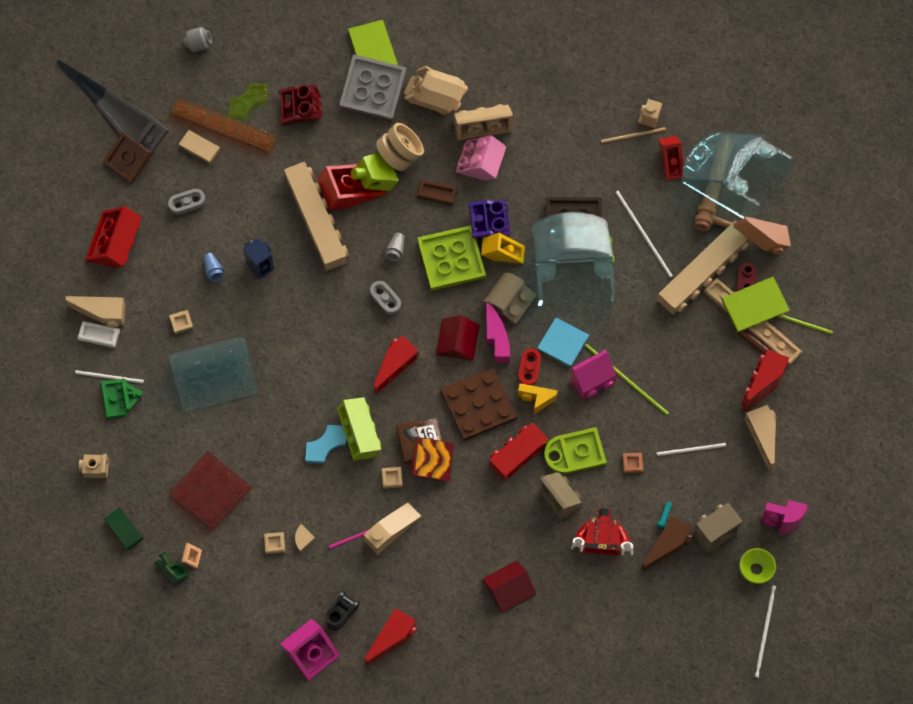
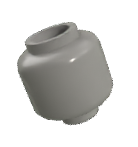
M203 27L188 30L184 38L185 47L189 48L193 53L207 50L210 44H212L209 30Z

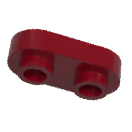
M746 262L740 265L737 276V291L744 289L745 286L749 287L757 283V268L754 264ZM745 269H749L751 272L746 273Z

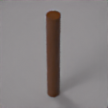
M748 331L740 332V336L764 355L766 354L767 349H769Z

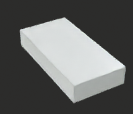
M83 321L77 339L83 342L115 348L120 329Z

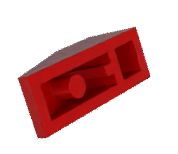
M404 336L394 339L389 345L374 383V392L376 394L419 358V351Z
M395 608L364 658L365 664H372L405 643L408 637L412 638L417 631V627H415L416 620Z

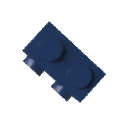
M259 238L249 241L243 248L245 261L256 277L260 279L274 270L273 258L270 253L271 249L266 242L262 243Z

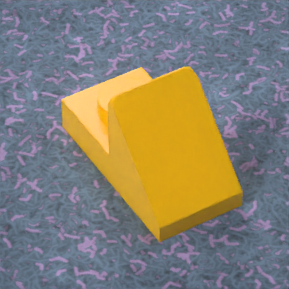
M519 384L518 397L529 402L536 400L534 414L556 401L558 391Z

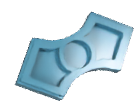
M327 425V430L321 438L313 442H307L305 463L325 464V460L332 450L346 446V436L343 427Z

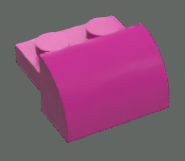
M788 500L786 506L783 507L767 502L761 522H765V525L769 527L780 526L778 534L791 533L799 527L808 505Z

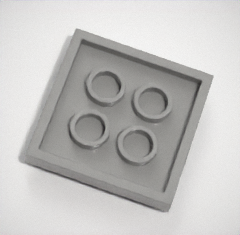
M353 54L339 107L393 121L407 67Z

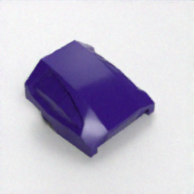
M484 200L468 203L473 239H481L497 233L511 238L506 201Z

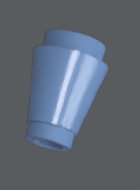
M212 253L204 255L206 277L211 282L221 280L224 277L222 266Z

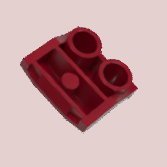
M315 84L292 86L278 90L281 98L282 119L280 123L282 125L314 119L320 120L322 117V98Z

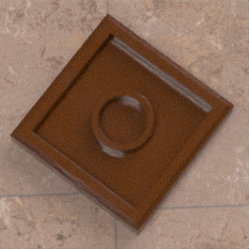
M123 131L103 163L130 183H133L153 155V152Z

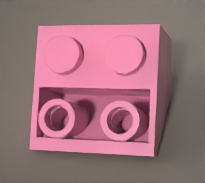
M492 135L466 140L458 161L456 173L484 181L496 179L506 146Z

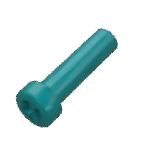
M666 502L660 521H657L656 526L660 529H664L667 525L666 520L672 507L671 502Z

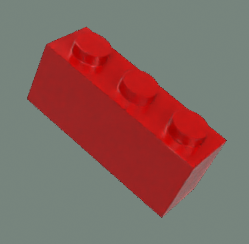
M534 423L522 427L518 432L519 435L514 439L513 437L508 439L504 444L505 447L500 451H494L490 455L489 466L504 482L546 447L548 438Z

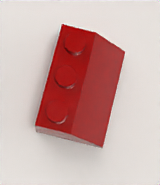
M125 206L102 211L85 261L111 268L123 267L128 260V253L133 246L136 231L140 227L141 216Z

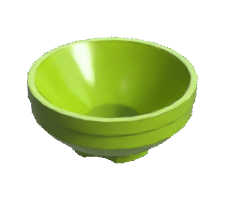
M760 548L750 549L745 552L739 564L741 575L752 584L768 582L776 570L774 557L768 551ZM753 564H759L762 567L760 574L756 575L751 572Z

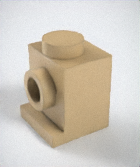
M648 99L647 104L642 105L638 123L656 128L662 103Z
M107 454L84 455L83 460H79V471H82L84 478L108 477L109 459ZM90 463H96L95 466H89Z

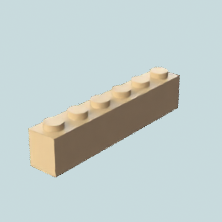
M302 162L284 169L286 181L325 270L328 271L346 264L347 256H349L347 248L340 243V240H342L340 232L333 227L335 224L333 216L326 211L328 209L327 203L319 195L321 190L318 183H314L312 179L314 174L311 167L307 168L306 163Z
M736 220L658 294L657 301L671 314L681 313L687 307L686 303L690 299L695 300L700 294L699 290L702 287L707 288L712 283V278L716 274L719 276L726 269L725 265L728 262L732 264L738 258V253L741 250L746 251L751 245L750 240L733 226L737 222Z

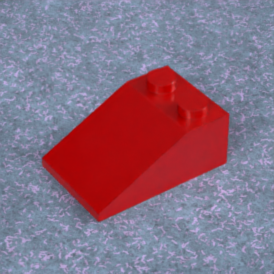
M357 164L326 166L317 178L329 210L346 209L385 196L386 193L382 190L365 189L360 179H353L351 171L353 168H356Z

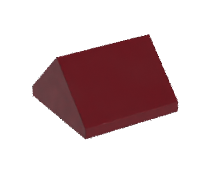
M462 315L442 319L436 355L473 361L480 325Z
M517 560L482 579L501 613L536 595L528 572Z

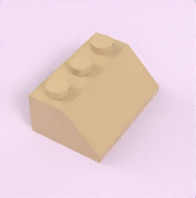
M499 104L490 108L480 107L471 111L461 110L454 113L457 141L512 132L513 114L509 105Z

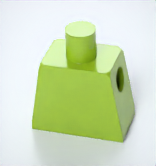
M380 153L364 156L356 165V168H353L351 171L352 178L360 179L365 189L390 191L399 181L394 168L383 159Z

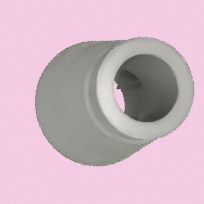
M395 233L386 247L385 257L388 260L397 262L403 257L405 238L403 234Z

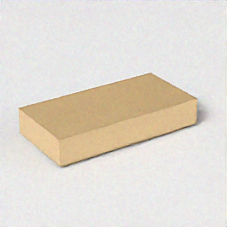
M188 130L179 143L180 148L211 164L220 151L219 146Z

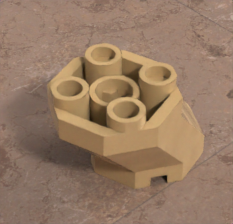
M428 66L419 68L416 71L419 74L416 77L412 76L404 91L406 95L405 100L412 104L437 111L442 115L451 113L452 110L457 111L461 105L460 100L468 89V86L460 78L432 70Z

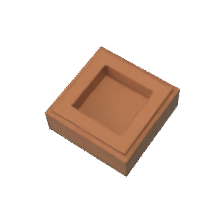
M642 453L622 454L623 474L643 473Z

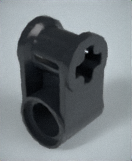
M345 591L340 593L326 614V624L331 630L337 631L341 629L360 605L358 600L354 601L346 595ZM337 616L340 618V621L334 623L330 621V618Z

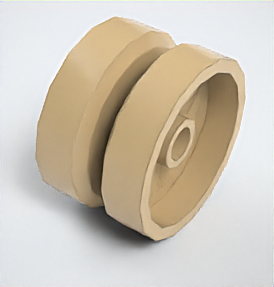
M402 123L393 125L388 130V133H385L377 140V149L383 159L398 171L406 170L413 161L424 154V147L419 137Z

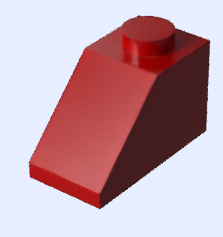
M677 136L658 139L666 180L685 178L681 141Z

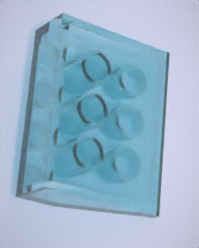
M243 335L169 354L183 412L259 393Z

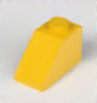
M501 233L483 238L482 256L492 261L523 264L524 245Z

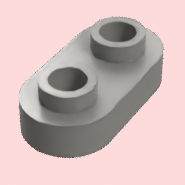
M192 189L172 196L168 201V205L173 214L180 215L201 208L205 204L206 199L202 190ZM199 198V201L194 202L193 199ZM176 204L182 205L180 208L175 207Z
M374 282L370 287L371 297L386 314H397L401 309L400 298L385 282ZM378 290H382V291H383V293L380 294V295L377 294L376 292H377ZM389 304H394L395 307H394V308H389L388 305H389Z

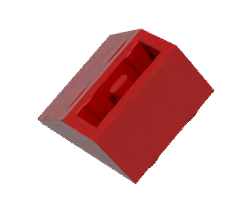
M767 349L765 355L761 354L756 370L753 372L750 384L741 402V405H744L742 412L745 413L778 388L789 357Z

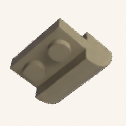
M503 273L482 303L485 306L486 303H490L497 313L515 325L536 297V294L524 285L525 281L511 273Z

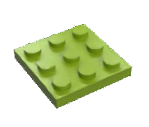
M471 225L417 238L431 291L486 278L477 241L472 238Z

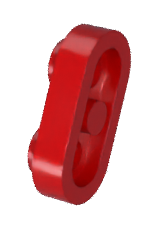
M527 349L522 354L518 376L521 384L533 386L537 382L541 355L536 349ZM532 357L535 361L529 362L528 358ZM526 375H530L532 378L530 380H526L524 377Z

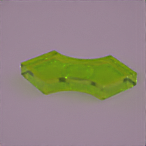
M249 83L248 89L243 95L231 98L229 118H248L250 110L255 105L267 102L268 83Z

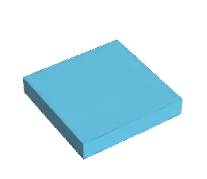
M555 318L537 350L571 368L588 340L589 334Z

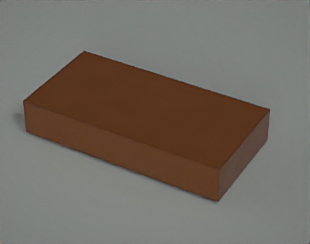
M421 179L417 198L453 206L458 187Z

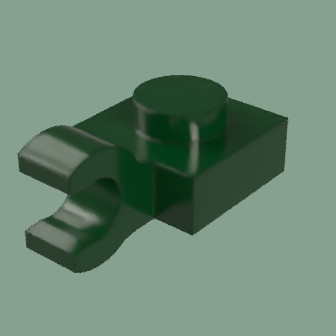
M165 552L159 554L161 559L154 562L155 566L162 569L161 572L173 585L185 581L190 575L178 561L173 562Z

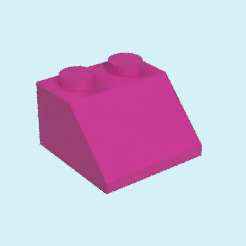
M604 350L572 367L570 381L582 400L586 397L588 399L593 398L598 394L597 391L603 388L607 390L614 385L616 373L607 351Z
M312 619L280 643L289 658L308 680H311L340 656L322 627Z

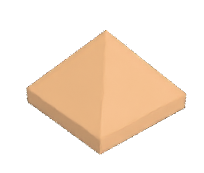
M186 543L182 562L198 569L202 550Z

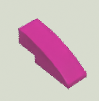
M486 303L487 345H494L495 363H510V346L503 322L490 303Z

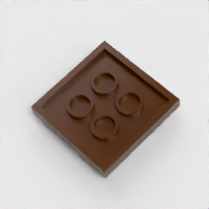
M494 367L441 388V393L463 440L517 419Z

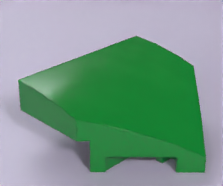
M124 378L122 380L101 381L100 386L106 420L126 416L141 397L143 391L134 388Z

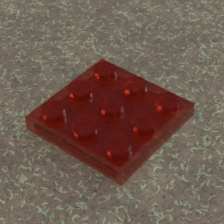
M207 451L168 494L205 526L214 531L252 489V486Z

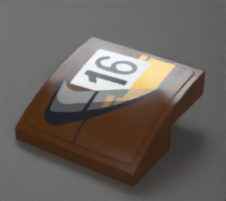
M437 419L420 420L396 426L404 463H411L414 437L441 440Z

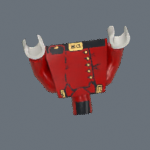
M605 508L598 510V518L592 517L589 522L582 525L576 533L571 546L572 550L574 547H579L580 552L620 556V552L621 555H624L625 551H629L633 555V544L630 542L627 533L618 524V520L610 519V510Z

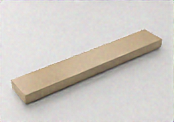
M718 278L704 290L707 296L726 311L721 299L734 293ZM768 321L747 329L770 350L789 357V365L802 353L797 346Z

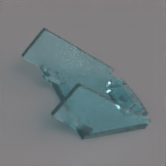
M718 131L706 136L692 148L683 166L682 183L742 218L750 217L755 219L761 204L746 195L749 185L745 180L738 177L737 174L749 158H752L786 178L794 158L764 141V135Z
M567 212L548 216L532 225L538 307H542L543 302L542 283L550 282L555 278V263L593 261L596 276L608 281L609 303L614 302L613 254L606 220L587 213Z

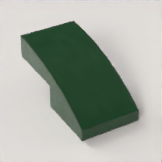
M120 507L103 518L127 551L144 540Z

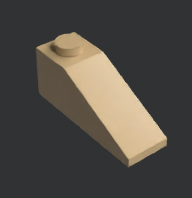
M66 296L68 307L108 327L117 328L119 325L124 326L125 302L123 298Z
M768 405L746 413L745 422L768 470H770L775 463L777 419L774 411L770 410Z
M406 503L364 534V541L378 555L421 518V515L409 503Z

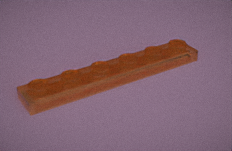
M178 97L170 111L171 116L271 154L278 140L276 135Z

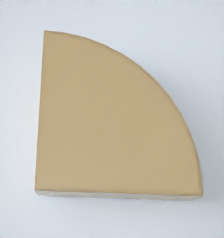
M302 524L298 527L295 534L296 545L300 552L315 540V537Z

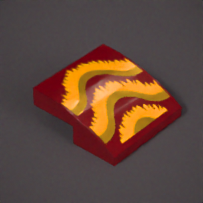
M414 437L410 476L450 482L454 443Z

